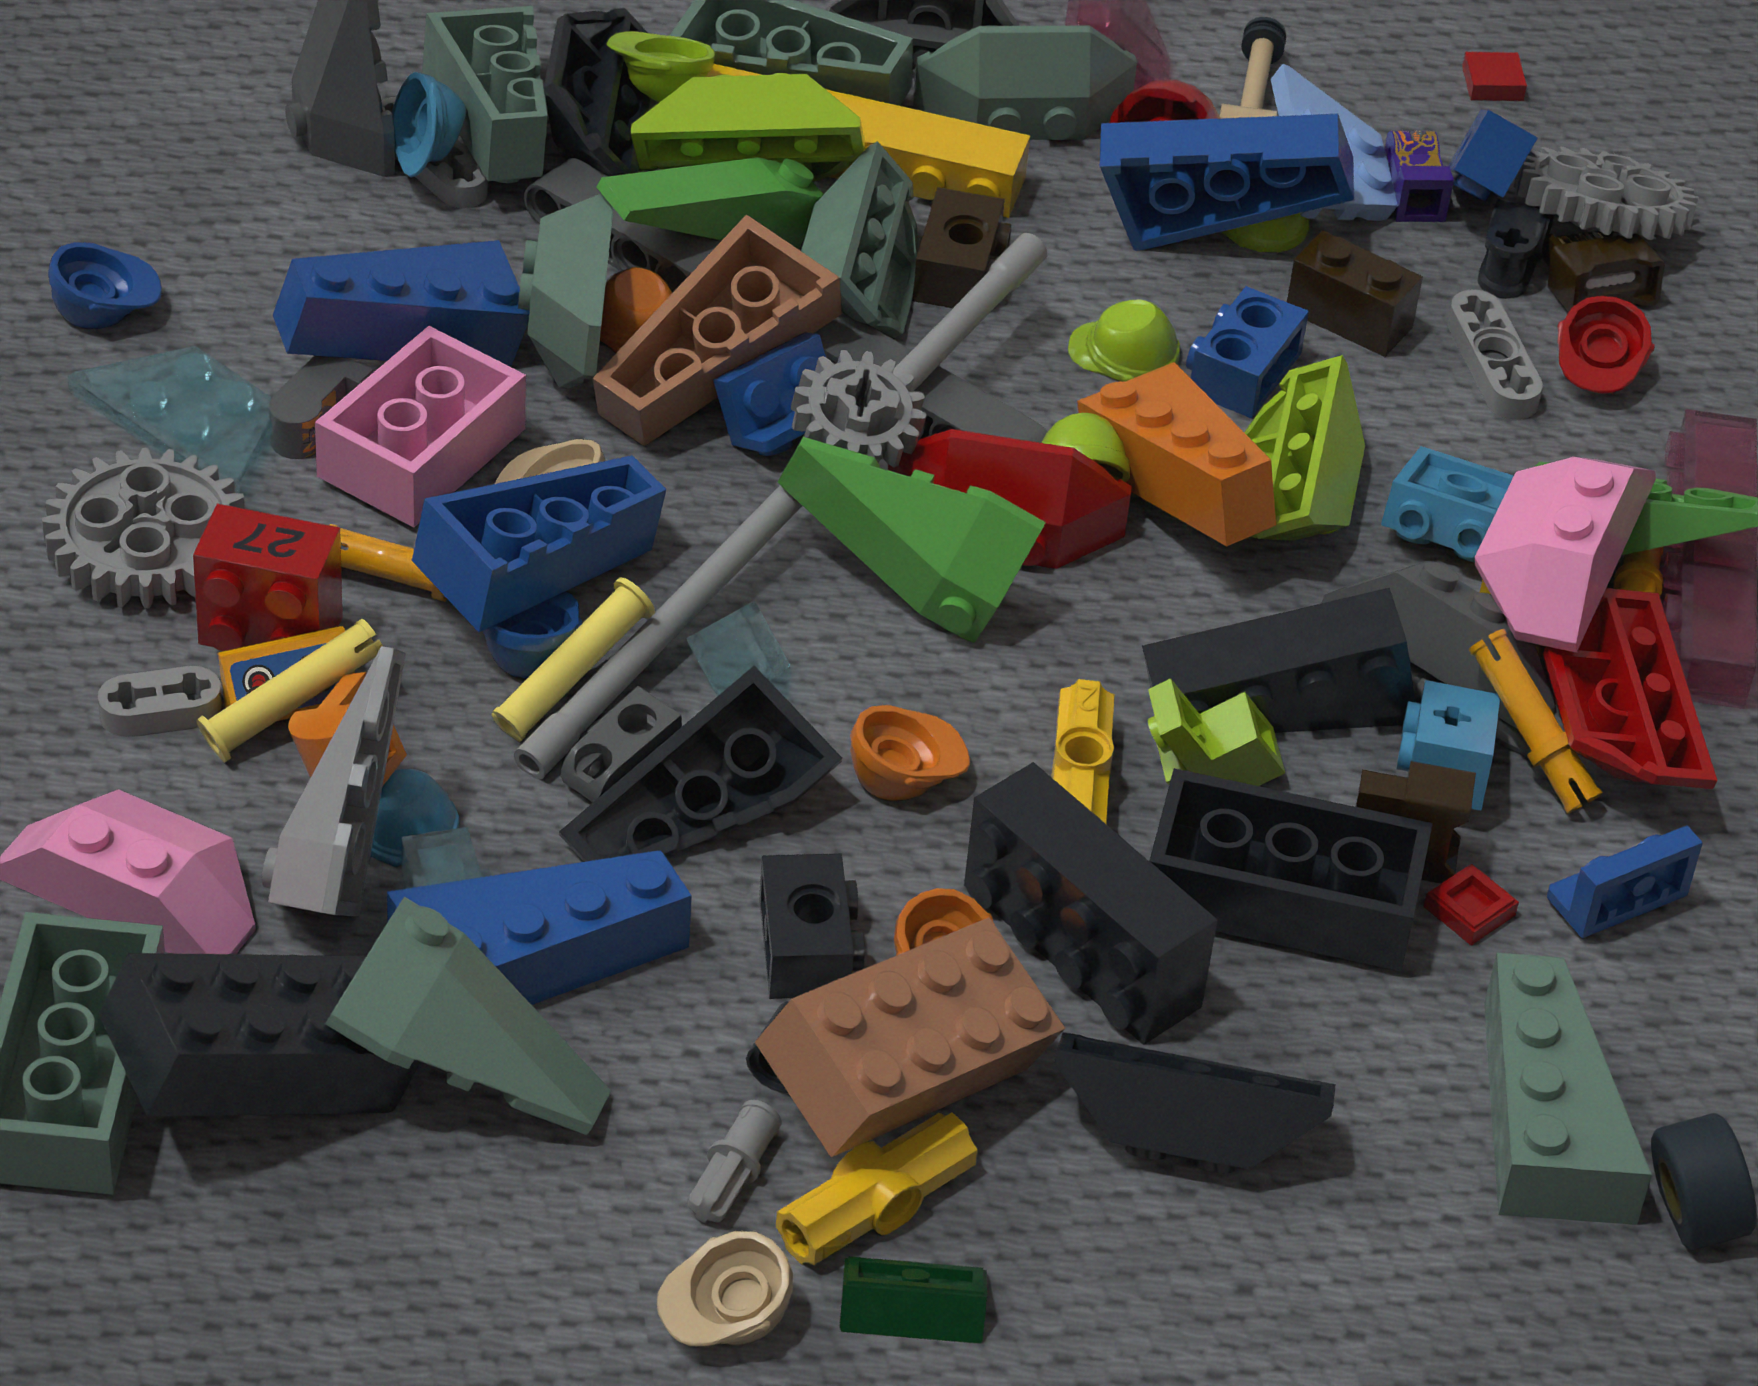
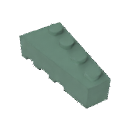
M533 6L426 13L422 73L432 76L435 80L447 85L464 102L466 114L459 135L487 181L516 183L522 178L543 176L548 115L543 80L540 79L541 62L540 55H537L536 49L537 33L536 28L533 27Z
M1497 952L1484 1002L1498 1215L1637 1225L1652 1173L1564 957Z

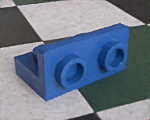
M804 332L713 379L733 446L758 451L763 456H770L788 450L793 446V439L805 434L806 431H795L792 428L795 411L791 410V404L795 388L799 387L802 372L805 369L815 371L818 358L821 356L826 357L819 334Z
M1688 825L1664 835L1656 834L1649 836L1634 847L1609 857L1599 856L1580 868L1579 873L1550 884L1547 898L1581 938H1585L1688 896L1703 842Z

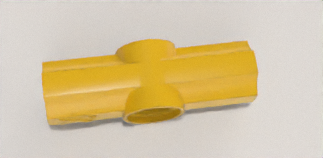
M1078 679L1072 686L1060 689L1051 777L1107 825L1109 779L1114 752L1112 732L1115 694L1105 690L1100 681Z
M952 1112L948 1115L937 1113L882 1148L874 1141H867L853 1148L840 1160L833 1171L831 1179L777 1211L776 1228L784 1240L786 1250L801 1265L805 1262L815 1265L872 1229L880 1235H887L907 1223L916 1214L926 1195L976 1165L978 1149L971 1140L968 1127Z

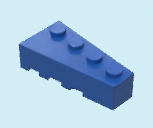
M1338 114L1101 123L1100 169L1133 250L1141 251L1354 200L1353 154Z
M496 240L294 258L291 260L273 312V318L287 354L388 361L425 328L431 326L511 367L529 323L530 310L518 309L520 287L500 241Z

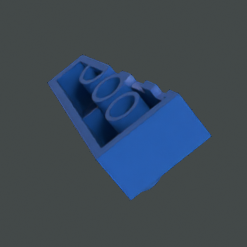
M631 455L425 498L412 561L478 632H481L651 551L667 489Z
M661 850L387 891V923L404 897L419 906L429 907L439 912L450 925L464 932L531 1005L689 947L692 895Z

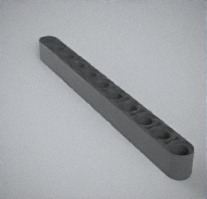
M575 158L567 159L525 190L524 200L526 208L535 222L540 224V219L544 216L601 194L596 186L602 177L609 176L583 161ZM613 209L608 264L619 271L631 267L651 270L667 283L673 293L721 241L627 222ZM843 312L842 315L813 333L820 335L825 356L833 364H837L841 350H847L853 361H861L864 353L870 351L874 358L873 364L882 366L886 361L892 359L896 362V367L911 351V349L871 326L853 320ZM940 366L914 391L922 392L925 396L921 411L926 413V419L918 440L950 429L1042 443L1047 433V430L1035 420Z

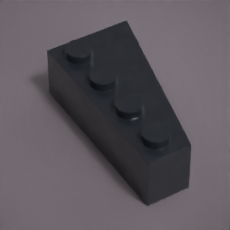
M1390 587L1142 645L1150 688L1171 678L1199 714L1246 692L1273 726L1275 733L1403 725L1408 701L1415 702L1407 640Z

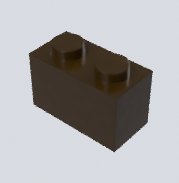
M1322 230L1294 259L1287 302L1308 310L1307 321L1386 357L1413 328L1423 276L1399 266L1391 260H1386L1360 248L1341 237Z

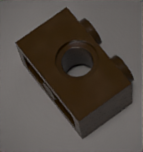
M937 187L916 257L913 302L954 308L989 272L992 263L996 260V256L999 257L1010 244L1012 224L1002 222L1005 199Z

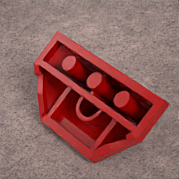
M950 429L918 440L912 454L902 452L898 466L892 467L888 464L889 471L911 477L914 469L933 474L934 484L967 493L970 485L991 491L1044 521V527L1022 565H1036L1057 569L1125 537L1132 486L1122 479L1115 480L1104 467L1075 448Z
M1606 588L1577 653L1546 646L1543 652L1570 748L1614 778L1657 785L1713 789L1718 780L1659 593Z

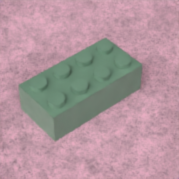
M25 912L0 1000V1183L114 1195L138 1096L98 1014L128 953H165L162 925Z

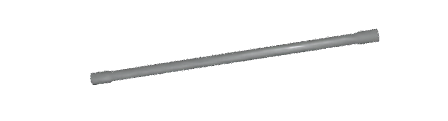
M1021 234L992 263L989 272L894 368L893 374L897 377L905 374H911L914 377L910 392H914L1011 291L1018 289L1046 260L1048 254L1044 243L1033 234ZM779 485L557 713L550 715L516 749L514 759L519 768L538 780L543 779L577 744L580 735L786 524L802 505Z

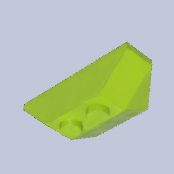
M775 73L772 75L749 76L723 74L714 77H692L631 125V136L639 169L647 171L759 157L781 163L784 159L795 160L813 173L814 178L812 181H818L842 172L852 165L866 149L861 118L807 74Z
M1343 355L1289 370L1279 383L1282 390L1261 408L1244 432L1271 459L1276 526L1251 537L1295 541L1317 534H1329L1350 525L1365 442L1348 363Z

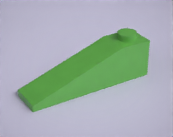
M759 157L602 177L596 186L622 219L627 222L723 240L747 214L797 249H799L805 239L814 205L824 195L813 183V173L801 163L792 159H784L781 163Z
M803 437L777 482L920 615L959 637L974 643L999 607L1045 524L1041 519L991 491L971 485L967 493L934 484L933 474L914 469L911 477L880 468L879 463L872 456Z
M1539 461L1534 467L1548 464L1549 462ZM1656 478L1621 555L1758 527V498L1710 488L1687 489L1684 491L1683 496L1673 494L1672 487L1667 485V480Z

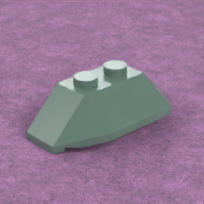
M1090 25L978 26L948 41L935 52H927L917 57L913 103L914 107L924 112L1030 135V140H1085L1101 128V123H1108L1110 121L1113 111L1134 90L1137 60L1135 55L1127 50L1123 51L1115 42Z
M877 141L868 146L815 203L801 252L840 277L841 311L853 320L871 326L886 336L895 339L904 333L913 297L916 257L919 245L917 225L909 201L914 199L913 183Z
M602 194L542 217L540 219L538 241L526 240L518 309L530 310L528 336L558 387L572 388L583 383L584 378H593L597 371L614 209Z

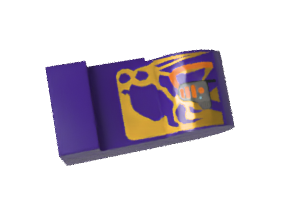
M1389 131L1385 142V153L1398 204L1397 208L1393 211L1395 221L1446 222L1454 179L1450 166H1443L1437 133L1435 131ZM1409 194H1420L1427 197L1432 204L1425 208H1414L1407 205Z

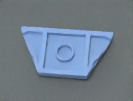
M1282 64L1271 78L1278 116L1338 114L1354 161V200L1302 212L1300 216L1315 219L1322 209H1335L1333 213L1339 220H1353L1355 217H1361L1369 221L1388 219L1398 204L1381 134L1290 66Z

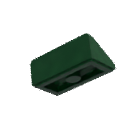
M851 1256L845 1258L839 1325L841 1332L981 1344L984 1336L987 1305V1270H983L981 1267Z

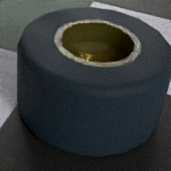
M1711 1113L1657 1128L1651 1137L1654 1173L1660 1195L1682 1244L1690 1250H1697L1750 1235L1757 1225L1754 1189L1742 1149L1727 1120L1719 1114Z

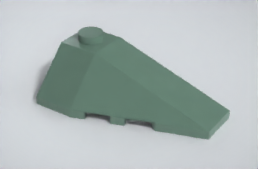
M406 897L398 905L325 1023L385 1061L409 1069L414 1059L448 1071L447 1084L466 1091L470 1090L474 1082L502 1091L505 1100L512 1108L588 1135L611 1092L609 1087L464 932L450 925L439 912L429 907L419 906Z

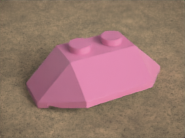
M1571 457L1515 473L1475 555V566L1495 603L1507 618L1508 626L1516 640L1577 653L1656 480L1654 470L1597 459Z
M119 789L26 826L0 856V880L82 916L92 919L162 925L165 952L237 954L255 932V921L232 837Z

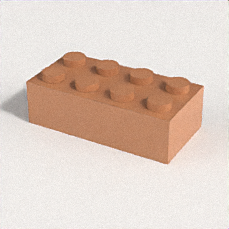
M989 917L792 998L755 1043L832 1158L1026 1071L1066 1028Z

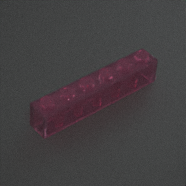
M1686 409L1680 432L1670 431L1666 444L1664 465L1674 468V471L1668 472L1666 479L1667 485L1672 487V493L1684 496V491L1687 489L1710 488L1757 497V419ZM1757 527L1664 546L1673 548V553L1667 552L1663 566V588L1672 590V594H1666L1663 609L1693 702L1739 709L1745 708L1756 670Z

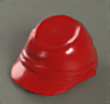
M1596 296L1586 298L1573 306L1565 319L1558 323L1559 365L1563 374L1572 384L1590 392L1606 394L1624 389L1634 381L1639 371L1647 364L1651 353L1655 349V345L1652 343L1651 326L1644 312L1632 303L1617 297Z

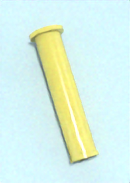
M618 578L613 583L615 591L500 707H496L492 711L494 721L504 732L515 740L522 741L526 737V733L641 618L649 619L655 614L652 602L637 585L626 578Z
M360 619L356 622V625L208 720L201 716L196 720L197 725L209 746L225 763L231 759L230 751L338 682L344 675L352 673L375 658L379 649L383 646L381 641L378 639L376 641L372 640L371 637L376 635V633L364 619Z

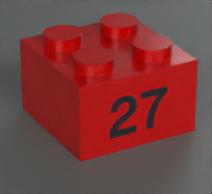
M216 504L193 553L198 644L214 647L220 651H227L339 627L343 618L340 527Z

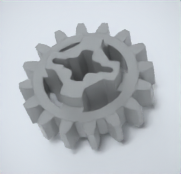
M841 350L837 364H833L824 356L819 357L815 371L805 369L802 372L799 387L795 388L791 404V410L795 411L792 422L793 430L806 431L804 436L806 438L872 456L878 463L880 459H884L892 467L898 466L902 452L909 454L914 452L926 419V413L921 411L925 399L924 393L910 392L914 377L911 374L895 376L893 371L896 362L892 359L886 361L882 366L873 364L874 358L870 351L864 353L861 361H853L847 350Z

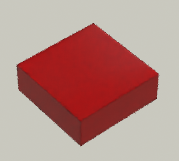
M1465 52L1462 68L1470 100L1524 101L1527 84L1518 52Z
M1471 863L1426 894L1424 908L1469 945H1473L1516 916L1519 901Z

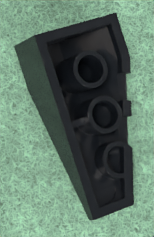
M754 665L561 829L559 836L584 862L659 850L666 857L794 804L838 766L843 758Z

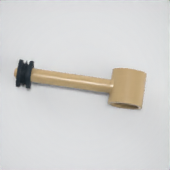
M1258 17L1248 22L1245 26L1241 49L1249 63L1240 106L1222 104L1220 118L1277 116L1278 111L1262 109L1270 64L1277 62L1282 57L1287 38L1284 26L1276 19Z

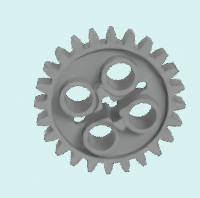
M1560 146L1558 152L1547 147H1542L1541 152L1531 150L1517 173L1513 188L1517 189L1516 195L1526 198L1525 204L1541 206L1539 212L1542 214L1559 215L1558 221L1560 222L1571 221L1581 229L1599 231L1605 235H1609L1611 231H1616L1631 239L1633 233L1649 240H1653L1654 234L1667 239L1671 238L1672 233L1682 236L1685 230L1691 229L1699 199L1697 196H1694V189L1684 187L1685 181L1670 179V172L1653 171L1651 170L1652 165L1649 163L1639 164L1630 157L1609 154L1605 151H1602L1600 155L1592 154L1585 148H1580L1579 152H1574L1564 146Z
M142 448L136 460H130L122 450L116 451L115 464L108 465L96 457L92 459L93 473L89 474L83 470L73 469L71 471L73 485L57 483V499H48L46 501L47 516L42 518L48 561H55L58 577L71 575L73 590L77 591L92 584V595L95 601H99L110 592L116 593L118 607H123L131 596H140L144 608H150L154 596L163 595L170 605H176L177 592L185 590L195 597L193 553L216 504L245 509L244 495L242 493H235L233 478L219 480V467L215 464L199 471L198 456L194 454L182 463L175 462L173 449H168L161 459H152L149 449Z

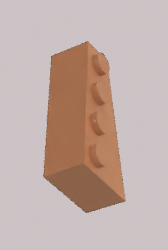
M746 214L593 377L598 415L641 445L646 446L718 398L713 379L804 332L815 333L842 315L840 277Z

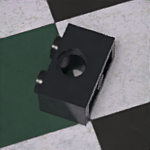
M842 853L762 855L759 903L769 999L795 998L851 975L852 971L863 970L865 957L862 930H851L850 920H857L858 918L856 880H845Z

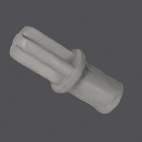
M759 1100L746 1101L724 1139L715 1141L709 1148L707 1154L709 1164L687 1198V1206L696 1213L695 1218L705 1224L709 1220L717 1223L723 1221L746 1183H753L759 1176L761 1168L759 1160L782 1125L778 1112L767 1103Z

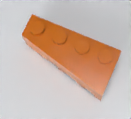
M1175 362L1125 382L1120 381L1106 384L1100 389V392L1077 401L1078 413L1086 412L1101 416L1118 433L1123 442L1126 457L1129 458L1130 479L1126 483L1132 486V493L1226 547L1276 526L1271 459Z

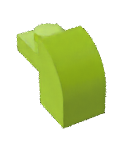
M1171 678L1148 689L1155 715L1148 718V726L1157 744L1168 785L1170 784L1174 768L1260 786L1285 774L1273 726L1246 692L1199 714Z

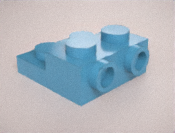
M1420 446L1393 480L1381 525L1396 530V534L1406 541L1416 544L1434 542L1453 548V552L1464 560L1475 562V555L1514 476Z

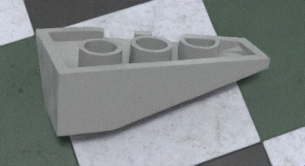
M381 646L279 837L278 848H269L262 873L263 887L270 888L268 902L332 915H360L404 667L405 652Z

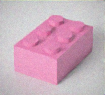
M428 326L315 422L317 477L414 528L420 523L425 498L454 493L525 430L526 375Z

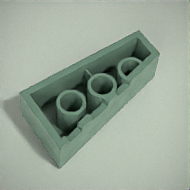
M694 0L669 35L710 45L715 51L714 64L761 75H772L775 73L807 74L824 89L900 106L913 87V38L795 0Z

